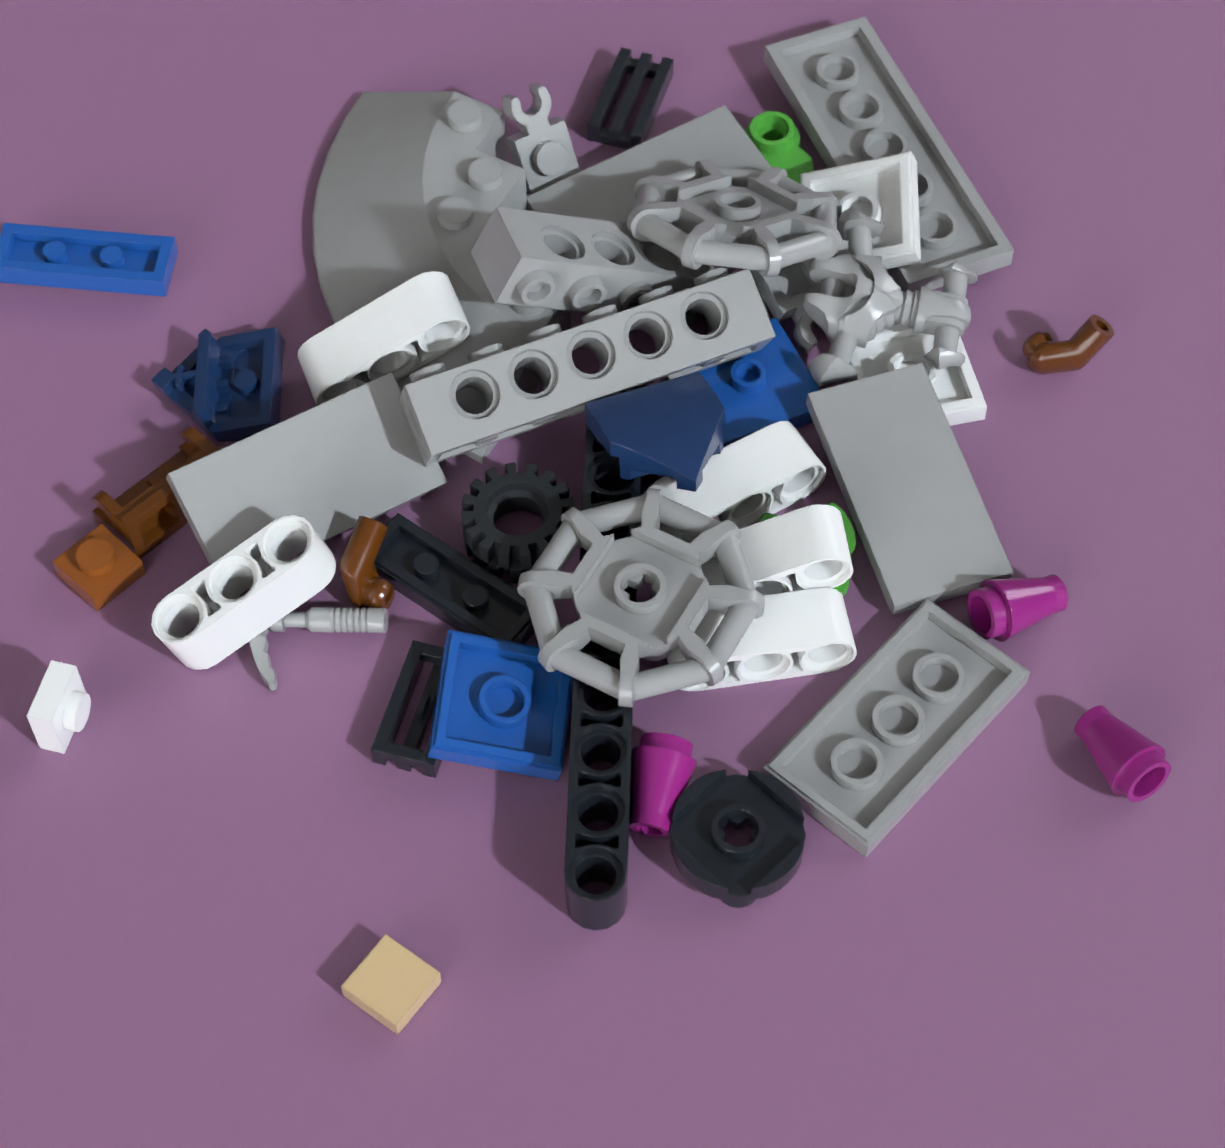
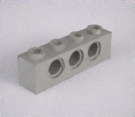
M498 206L495 207L471 250V254L495 303L588 313L614 304L617 306L618 312L639 306L638 298L664 286L671 285L674 293L695 287L693 280L696 277L715 269L711 265H702L697 270L684 267L681 263V258L652 241L642 242L637 240L629 231L627 223ZM687 311L685 313L686 323H694L700 313L697 311Z

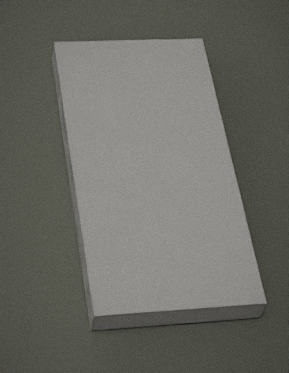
M723 105L527 196L528 211L627 223L629 214L635 208L634 186L645 175L665 176L694 168L698 160H711L720 167L765 171L771 168V166L728 108Z
M923 362L808 393L806 406L891 615L916 609L926 599L937 603L969 594L972 590L978 589L981 582L986 579H1010L1012 577V567Z
M392 372L168 473L166 480L210 565L280 517L296 515L305 518L322 540L327 542L354 529L359 516L375 519L444 486L448 482L438 463L424 466L399 399L402 392Z
M926 599L763 767V773L783 783L797 798L802 810L866 858L1027 684L1030 671L929 599Z

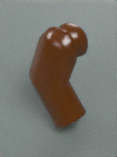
M1091 315L1069 340L1054 342L1051 334L1036 332L1025 340L1022 349L1024 355L1028 358V366L1040 374L1076 371L1085 367L1113 337L1114 330L1104 318L1098 315Z
M365 516L358 517L340 559L339 570L349 601L356 608L388 609L394 599V587L387 580L379 579L374 564L388 527Z

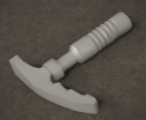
M311 607L307 612H290L249 641L260 676L271 691L277 690V676L274 669L271 668V660L268 655L269 643L266 636L269 632H286L287 627L307 628L310 632L333 633L335 631L337 633L341 631L343 633L347 631L349 633L354 631L356 633L360 631L362 633L366 631L368 633H386L388 629L387 608L360 609L357 607L354 609L351 607L347 609L344 607L341 609L338 607L335 609L334 607Z

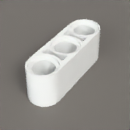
M430 271L407 280L314 335L302 344L298 350L297 357L314 401L318 406L392 372L396 381L402 379L462 343L469 335L470 325L448 275L443 272Z
M779 421L724 447L720 454L712 455L702 470L703 482L696 492L677 489V481H672L668 476L657 480L649 488L661 489L662 496L720 522L731 520L741 529L760 521L764 513L774 514L809 496L820 486L827 472L826 467L796 428L788 421ZM660 523L659 530L688 543L694 540V538Z
M826 504L806 506L740 529L741 537L739 542L756 590L763 596L813 588H835L845 583L853 574L841 511L836 507ZM713 558L701 564L704 577H707L709 585H727L718 559Z
M296 515L280 517L165 596L157 604L152 614L151 625L154 634L186 667L194 670L208 669L221 662L323 590L331 582L335 574V558L331 550L305 518ZM304 551L298 558L292 560L298 553ZM250 589L244 596L239 598L245 590ZM196 626V628L190 634L186 635L187 632H189L193 627Z
M813 588L764 595V614L752 621L723 668L724 678L714 686L702 683L679 690L689 692L827 673L847 666L855 659L857 650L842 593L832 588ZM708 610L694 633L702 638L707 645L725 614ZM679 648L672 650L667 656L668 664L686 660Z

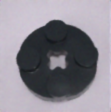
M726 770L711 772L695 780L678 798L672 817L670 851L682 876L697 890L713 898L721 899L723 903L730 907H747L756 899L765 898L779 891L798 871L801 865L806 837L803 826L804 816L801 805L794 794L783 783L768 774L748 770V776L739 774L726 776ZM728 824L735 829H740L745 824L753 829L750 833V844L746 846L727 844L725 842L726 834L722 828Z

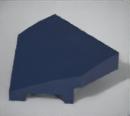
M276 327L222 336L217 340L214 339L210 331L204 329L198 335V347L172 372L164 367L151 379L154 386L218 442L241 441L278 424L280 421L284 339Z
M699 372L585 403L586 425L610 456L619 457L620 478L631 480L650 473L668 476L672 481L676 480L677 489L696 492L703 482L702 470L712 455L720 454L723 450V426L726 423L725 408Z

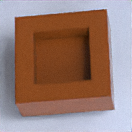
M102 524L52 561L57 575L97 612L146 574L142 560Z

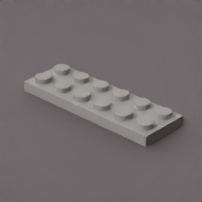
M866 17L765 46L764 62L827 168L909 151L913 153L917 161L921 263L889 269L896 283L901 287V291L906 292V290H910L915 293V290L920 291L921 287L931 290L943 287L944 279L940 274L939 268L948 266L955 261H958L965 268L976 271L977 275L1011 265L1014 248Z

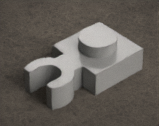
M536 83L529 85L533 102L527 111H522L518 97L508 94L503 96L502 99L505 114L509 119L517 122L520 132L506 137L514 165L526 170V190L530 194L580 172L565 120L556 116L550 119L547 118L551 110V97L544 86Z
M808 259L781 268L777 276L763 277L758 270H750L755 284L773 317H776L778 322L792 317L795 323L793 337L797 347L804 354L811 352L818 343L811 331V326L819 328L821 326L807 314L803 308V302L806 294L820 293L821 286L815 284L809 277L810 264L815 259ZM827 337L830 343H832L833 339Z

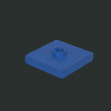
M776 317L769 319L776 336L763 349L699 371L725 408L726 423L723 426V448L779 421H788L795 428L813 422L806 406L808 393L819 391L820 388L813 380L812 375Z
M448 630L444 642L427 757L558 781L563 767L573 677L558 670L554 672L546 671L538 662V654L540 652L538 646Z

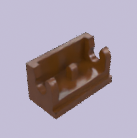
M190 425L179 432V435L185 441L179 446L180 451L114 500L105 491L100 490L91 497V500L97 506L92 511L95 521L99 525H104L140 559L188 523L166 480L168 473L221 450L218 445H213L197 429Z

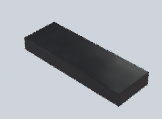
M399 513L386 524L388 531L374 561L379 579L387 580L396 591L459 632L525 644L535 633L526 600L518 593L516 588Z

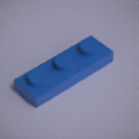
M4 223L0 234V283L166 297L178 255V248L175 237Z

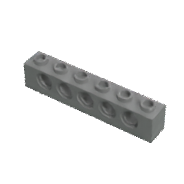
M720 267L696 277L693 280L695 287L674 293L671 285L664 286L638 298L639 306L618 312L615 304L604 306L582 317L583 325L562 331L559 324H552L526 335L527 344L507 351L504 350L502 343L489 345L469 354L467 357L470 363L447 371L444 363H437L412 373L409 376L412 383L404 386L399 399L424 466L447 460L585 411V403L696 373L760 351L776 335L750 269L730 274L727 267ZM687 311H697L703 314L709 321L710 334L700 335L693 332L686 323L685 313ZM642 330L648 333L654 340L655 353L642 354L636 351L629 341V331ZM576 349L591 351L599 361V372L586 374L578 370L572 360V351ZM521 368H529L537 372L543 381V391L537 394H529L522 391L515 382L514 371ZM462 388L478 390L486 400V411L479 414H471L464 411L457 403L456 391Z

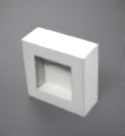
M51 660L27 713V719L41 749L65 754L74 731L80 732L86 725L90 713L91 699L90 695L85 691L75 665Z

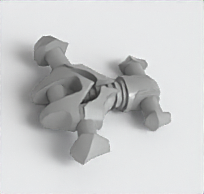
M854 206L843 211L837 220V230L841 238L848 241L849 253L840 254L827 260L817 259L810 264L809 277L815 284L821 286L820 293L806 294L803 302V308L807 314L821 326L827 337L833 339L828 353H821L809 364L813 380L819 387L837 382L858 380L856 368L849 364L856 346L866 348L867 343L873 340L876 334L882 333L884 329L896 325H908V328H913L912 333L935 335L933 349L924 357L937 370L949 366H962L966 358L965 355L957 352L959 337L964 334V330L968 328L971 322V308L968 306L966 291L968 284H975L978 281L977 272L965 268L958 261H955L948 266L939 268L940 274L944 279L942 291L931 290L926 287H921L920 291L915 290V293L910 290H906V292L901 291V287L887 273V267L883 265L882 256H873L872 238H876L881 234L885 224L866 216Z

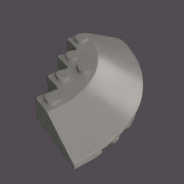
M455 91L363 92L343 120L327 152L316 188L312 216L313 255L319 285L333 322L340 321L421 273L437 271L448 275L470 325L469 335L462 343L414 372L437 363H444L447 371L470 363L467 357L469 354L497 343H502L504 350L507 351L527 344L526 335L552 324H559L562 331L571 329V311L495 303L471 254L472 248L496 206L528 210L526 170L505 161L507 159L504 111ZM521 368L514 371V379L517 386L529 394L534 392L542 380L537 372L529 368ZM412 373L396 381L401 392L406 384L412 383L409 377ZM462 388L456 391L457 403L464 411L471 414H479L486 411V400L478 390ZM498 442L464 453V455L483 464Z

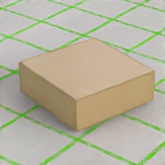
M385 934L342 984L341 988L344 997L398 1035L442 981L438 970Z

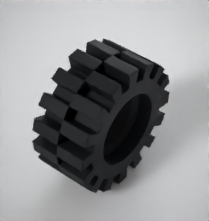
M516 462L505 464V475L499 476L495 467L485 471L486 484L478 478L470 484L471 495L464 494L462 500L461 519L465 550L468 557L473 555V561L483 568L489 565V572L500 579L504 571L510 572V583L518 584L521 573L531 570L561 526V515L572 507L575 508L573 497H569V487L566 483L562 481L557 484L556 473L547 469L539 477L538 466L531 463L526 464L525 473H517ZM514 511L534 513L541 517L543 521L538 529L523 535L507 534L495 527V522L498 518Z

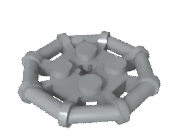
M698 160L694 168L665 176L645 175L636 182L633 189L636 201L635 208L627 219V226L632 235L642 242H654L680 257L684 267L694 270L699 269L702 265L758 270L763 277L777 276L781 268L808 259L827 260L836 254L841 247V235L837 230V220L842 213L841 203L829 192H815L788 178L786 170L773 166L765 171L720 167L711 160Z
M648 488L645 495L582 511L572 507L561 515V526L531 570L520 575L517 588L518 593L526 600L539 644L538 662L546 671L554 672L558 670L618 699L619 706L633 707L635 701L702 683L714 686L724 678L723 668L752 621L764 614L765 597L756 590L739 542L741 530L731 520L723 522L715 520L662 496V490ZM642 522V527L631 529V537L615 540L614 534L606 536L601 534V532ZM660 523L694 538V540L688 543L659 530ZM578 546L584 548L587 553L573 574L563 572L562 569ZM713 558L718 559L727 585H709L707 577H704L701 564ZM644 582L653 585V598L645 602L631 601L629 594L624 591L628 586L639 589ZM572 598L577 612V621L561 629L553 600ZM708 610L724 613V618L706 645L702 638L694 632ZM592 641L621 655L620 670L580 650ZM679 648L686 659L653 669L639 671L640 658L648 661H659L666 658L674 649Z

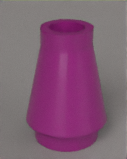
M1055 574L1038 578L986 579L981 582L978 589H974L969 593L967 611L971 625L979 636L984 639L994 638L999 642H1004L1046 617L1064 611L1068 604V595L1063 581Z
M1102 705L1089 709L1077 721L1074 728L1075 734L1086 745L1115 795H1125L1131 802H1139L1154 794L1165 783L1170 774L1171 766L1165 760V749L1113 716Z
M649 732L643 734L639 746L632 749V815L629 828L634 832L651 837H666L669 835L675 804L687 788L697 765L695 759L691 757L693 745L688 740L668 733Z

